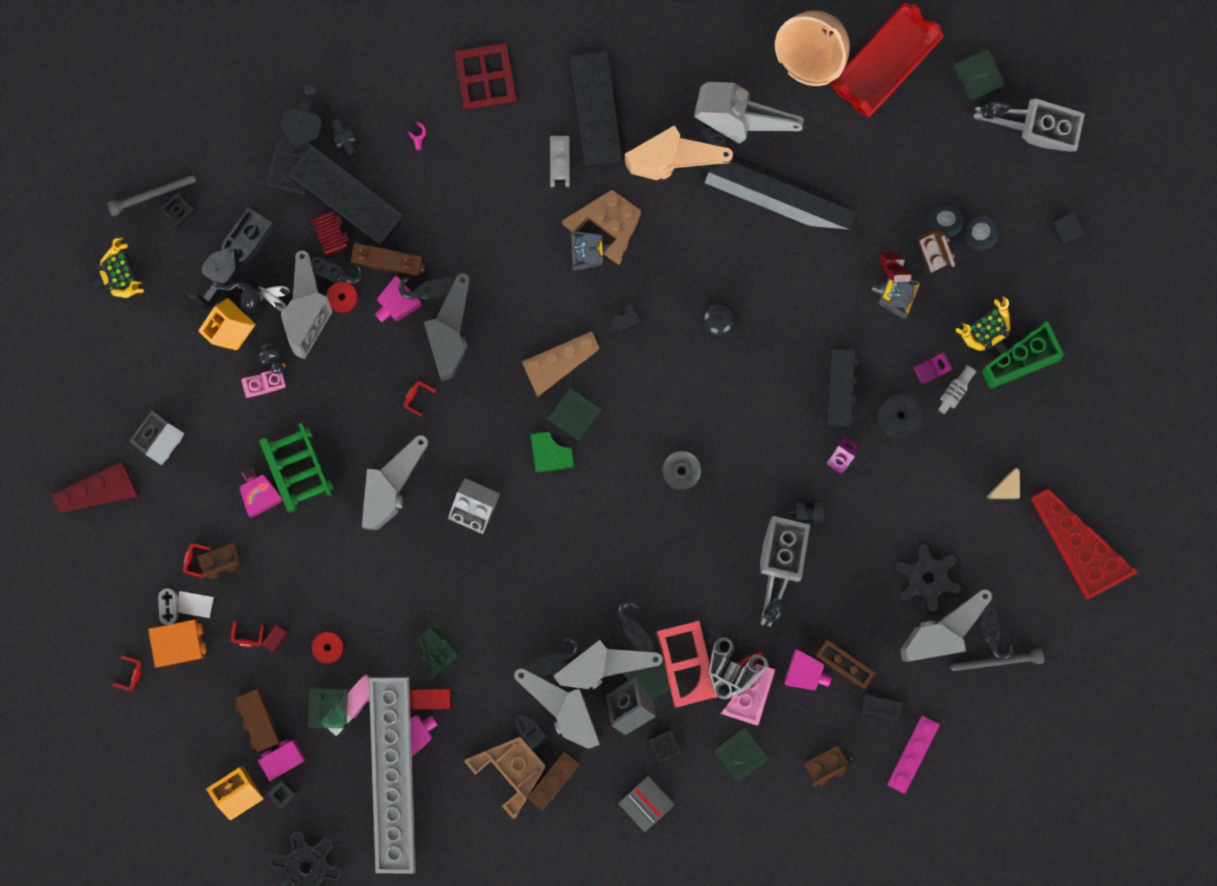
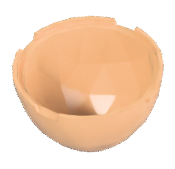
M807 11L792 17L780 27L775 40V52L779 63L782 62L792 78L812 86L827 85L838 78L846 66L850 51L849 37L842 23L834 16L822 11Z

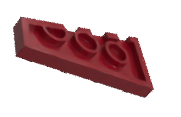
M123 462L51 495L59 513L139 497Z

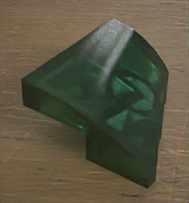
M437 624L429 627L418 638L419 646L423 650V661L427 662L429 670L427 675L429 679L434 678L461 654Z

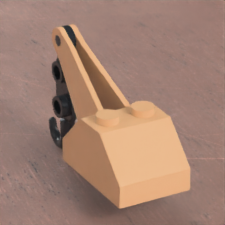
M698 119L699 129L708 144L682 139L676 127L672 126L625 154V165L633 175L659 180L660 178H668L674 168L730 163L733 158V152L729 148H725L726 139L722 133Z

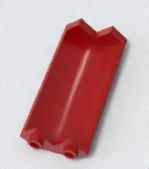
M904 2L848 62L841 75L829 83L844 101L847 99L855 110L868 118L944 37L940 25L935 21L925 20L920 13V8L915 4L911 5Z

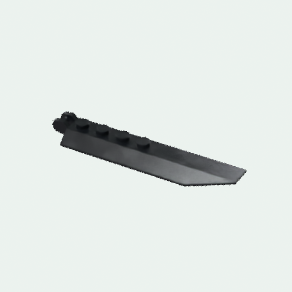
M733 155L732 161L727 164H712L711 167L708 165L696 166L708 172L705 184L808 226L849 230L856 214L855 211L824 191Z

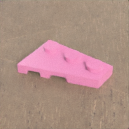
M756 664L754 666L757 670L763 668V666L759 664ZM767 668L747 691L733 696L721 714L759 725L775 669Z

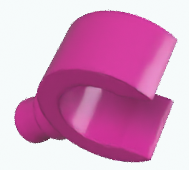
M416 122L417 126L423 130L422 134L414 136L409 132V135L414 140L415 149L421 150L422 140L426 136V129L423 124Z

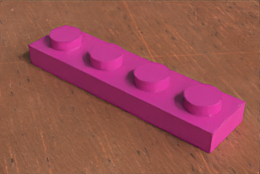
M921 715L887 783L888 786L904 794L906 793L940 724Z

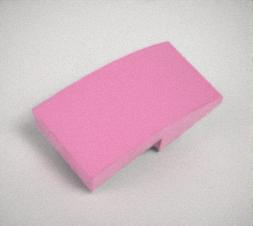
M272 371L242 378L241 380L246 398L286 387L282 373L274 374Z
M367 674L355 684L339 705L351 718L357 717L365 703L370 702V677Z

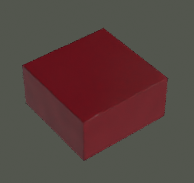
M275 625L262 645L270 651L276 652L289 631L281 625Z

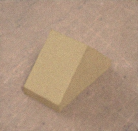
M1017 468L1013 469L986 497L989 499L1020 498V471Z

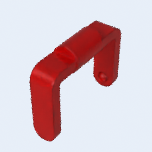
M417 381L414 387L410 388V390L408 391L405 397L407 399L404 402V407L412 413L422 417L423 414L408 407V404L410 403V401L413 400L414 396L416 395L419 385L432 391L433 393H435L436 390L420 381Z
M193 543L189 546L188 552H186L183 572L203 578L201 574L188 571L193 559L194 548L198 547L209 551L212 548Z
M237 621L233 622L231 642L250 648L252 645H262L265 625H261L259 641L253 642V640L235 639Z
M121 655V659L137 663L136 669H134L130 687L114 682L112 685L126 690H134L141 676L142 662Z

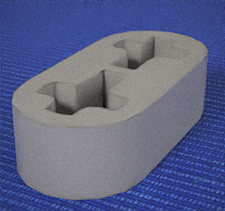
M166 588L159 593L158 597L159 618L164 625L175 624L179 619L178 594L175 590ZM167 592H169V595L173 596L172 599H169V606L168 600L164 599V596L167 595ZM168 608L170 614H173L170 622L168 619H165V615L168 614Z

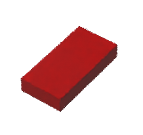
M450 689L411 690V710L450 709Z

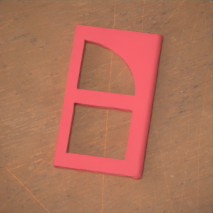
M700 621L657 631L675 707L716 698L717 695L709 674L710 661ZM692 631L698 657L672 664L665 637ZM700 665V679L696 687L689 694L680 698L674 671Z

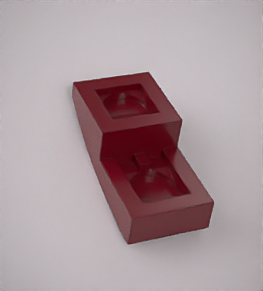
M879 252L882 267L893 282L911 281L912 274L903 267L904 259L897 252Z

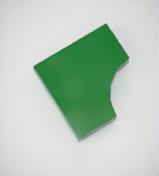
M550 432L530 434L536 473L574 467L571 448L556 444L551 438Z

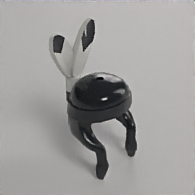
M241 279L232 282L229 286L223 285L220 282L212 283L217 289L226 291L242 289L243 293L234 304L244 314L256 313L262 305L263 296L279 311H282L286 304L278 297L286 296L290 291L284 286L265 289ZM221 301L212 302L214 306L221 303Z

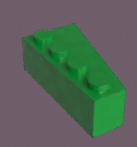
M1046 321L1038 329L1031 332L1023 340L985 366L982 373L989 388L992 389L1058 362L1064 354L1048 321Z

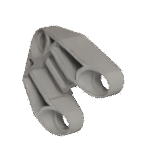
M720 638L715 642L709 668L714 691L722 699H729L747 691L768 668L767 659L761 655H755L743 667L735 684L733 683L742 666L732 661L724 677L721 678L734 651V643L728 638ZM724 641L730 644V649L727 652H722L720 649V645ZM756 659L764 661V666L760 670L754 667ZM722 685H727L730 689L726 696L720 694V687Z

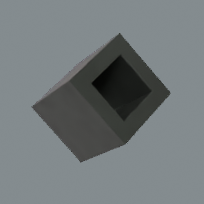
M283 779L267 795L281 809L298 792Z

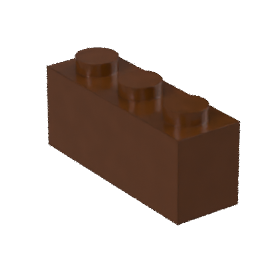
M828 640L823 641L814 655L861 689H865L875 675V672Z
M260 689L235 698V708L238 714H242L244 719L242 725L246 732L249 731L251 736L249 742L253 750L256 749L258 753L282 742Z
M564 751L530 793L528 799L543 810L580 763Z

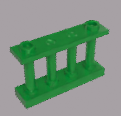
M303 423L298 424L301 431L275 442L273 440L270 441L268 438L259 440L287 512L290 513L297 510L296 505H298V502L324 491L330 497L333 495L332 490H334L331 480L326 479L310 437L313 436L309 426L305 427ZM304 438L308 449L284 459L276 458L274 452L278 448ZM306 457H312L315 464L314 467L293 476L284 477L282 469L285 466ZM319 474L322 482L321 485L297 495H291L289 490L291 484Z

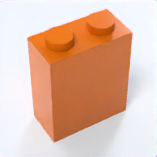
M198 620L148 629L155 667L205 658L204 654L207 653L206 644L201 639L203 627L201 623H198Z

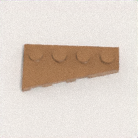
M591 331L523 361L522 364L537 397L599 350V346Z

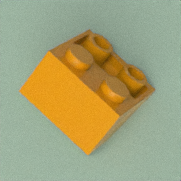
M228 298L213 308L198 331L211 344L238 350L256 324Z
M244 766L239 767L206 789L216 806L229 820L234 819L264 799Z

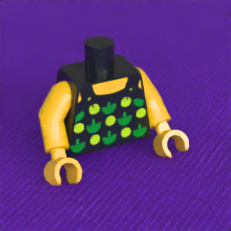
M116 238L113 240V246L106 252L97 266L100 275L90 279L94 289L104 286L108 293L117 297L128 298L136 293H143L144 290L139 289L142 282L138 281L128 254L125 251H121V249H126L128 246L127 244L121 245L123 238Z
M1002 296L1003 302L1001 304L995 299L994 303L999 307L998 309L994 308L970 326L962 323L964 326L963 330L956 329V332L962 335L968 347L984 352L993 347L999 356L1009 350L1002 341L1010 335L1009 332L1011 330L1008 299Z

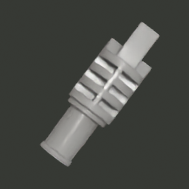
M966 365L958 379H954L940 398L943 403L938 411L945 414L950 406L952 408L956 407L967 391V384L976 373L973 368Z

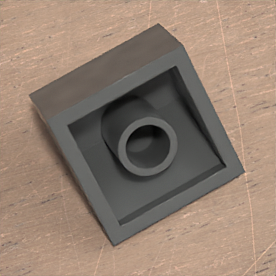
M151 411L129 442L145 455L162 465L169 458L175 446L181 442L184 433L160 415Z
M636 676L606 695L611 726L625 735L656 717L653 700Z

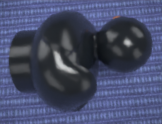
M273 343L263 344L260 347L261 351L258 354V361L263 365H271L272 373H282L285 364L280 362L282 359L281 352L276 349Z

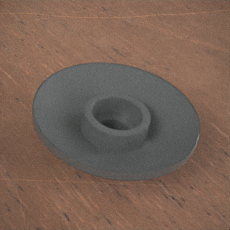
M685 451L671 454L663 465L664 479L675 489L685 490L691 488L698 482L701 475V466L698 459ZM679 468L685 469L683 475L678 473Z

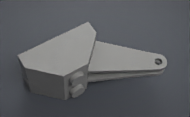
M707 82L701 86L694 116L739 144L746 140L748 131H801L804 122L801 116L751 102L747 90L735 83Z
M417 436L381 470L367 469L362 520L363 528L370 530L380 529L399 512V508H402L403 497L400 496L399 492L428 446V440L424 436ZM420 440L424 442L422 445H419Z

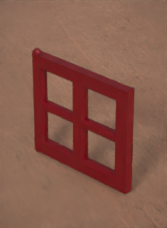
M506 43L455 51L464 105L462 106L463 110L516 102L518 100L515 96ZM501 53L503 70L487 72L484 55ZM480 56L482 73L466 76L463 59ZM505 78L508 95L491 98L489 80ZM484 81L486 99L470 101L467 84Z

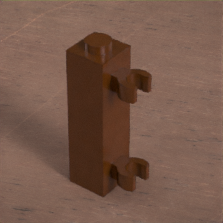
M358 243L354 244L351 258L353 265L358 264L361 267L420 279L421 274H424L426 263H423L424 260L420 256Z

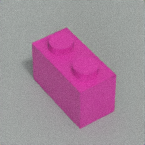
M287 739L278 744L279 749L274 752L270 749L261 754L262 759L258 760L269 781L306 760L295 740L289 741Z

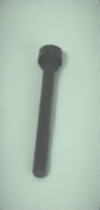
M191 175L123 201L111 200L107 202L111 215L115 216L120 214L123 208L196 182V177Z
M1037 648L1030 651L1029 654L1014 655L1007 659L991 658L953 663L950 665V669L952 671L1028 661L1035 664H1043L1044 654L1042 648Z

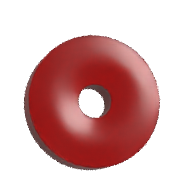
M337 282L327 291L326 297L329 304L338 313H347L357 304L358 295L351 284ZM341 294H344L345 299L342 301L339 300V296Z
M321 633L312 643L313 655L320 662H335L343 654V641L335 633ZM326 644L331 645L330 651L325 650Z

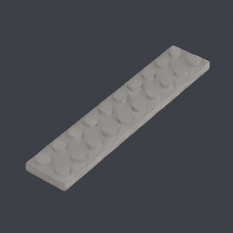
M370 677L376 873L414 874L416 869L409 677Z

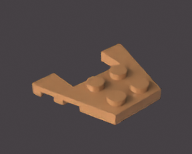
M611 190L565 218L562 224L572 232H578L590 220L614 237L616 240L605 251V255L619 265L622 261V255L627 249L630 236L633 234L641 216V210Z
M521 736L464 761L475 775L489 762H492L513 786L517 793L502 805L513 819L516 818L546 767Z

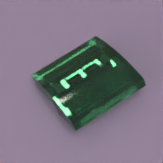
M988 49L954 64L959 82L963 84L970 101L1005 85Z

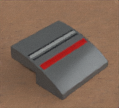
M650 775L643 779L618 803L644 832L675 805L673 800Z

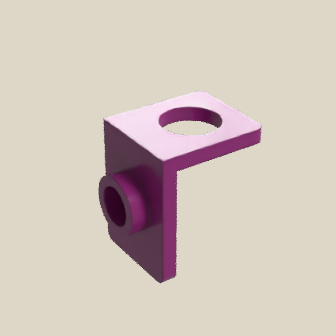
M941 353L914 367V370L920 382L925 384L952 370V367L945 353ZM939 359H941V360L944 362V364H945V368H944V369H942V368L939 366V364H938Z
M844 436L838 448L827 461V465L842 474L856 456L860 446ZM845 443L850 444L854 450L849 449Z

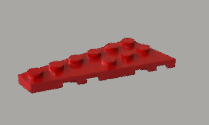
M1049 489L1030 498L1086 600L1138 573L1120 555L1112 550L1099 535L1084 524L1076 514L1070 511Z

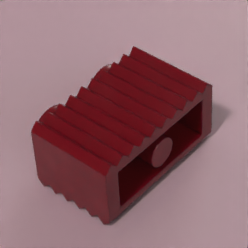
M331 211L311 219L327 257L349 249L347 243L350 241L347 233H342L340 226L343 223L339 214L335 215Z

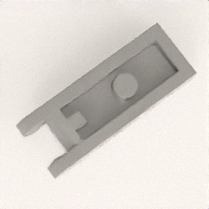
M550 136L551 187L555 186V180H565V186L569 187V136Z

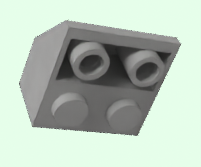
M465 478L456 494L448 519L483 534L495 509L500 493Z

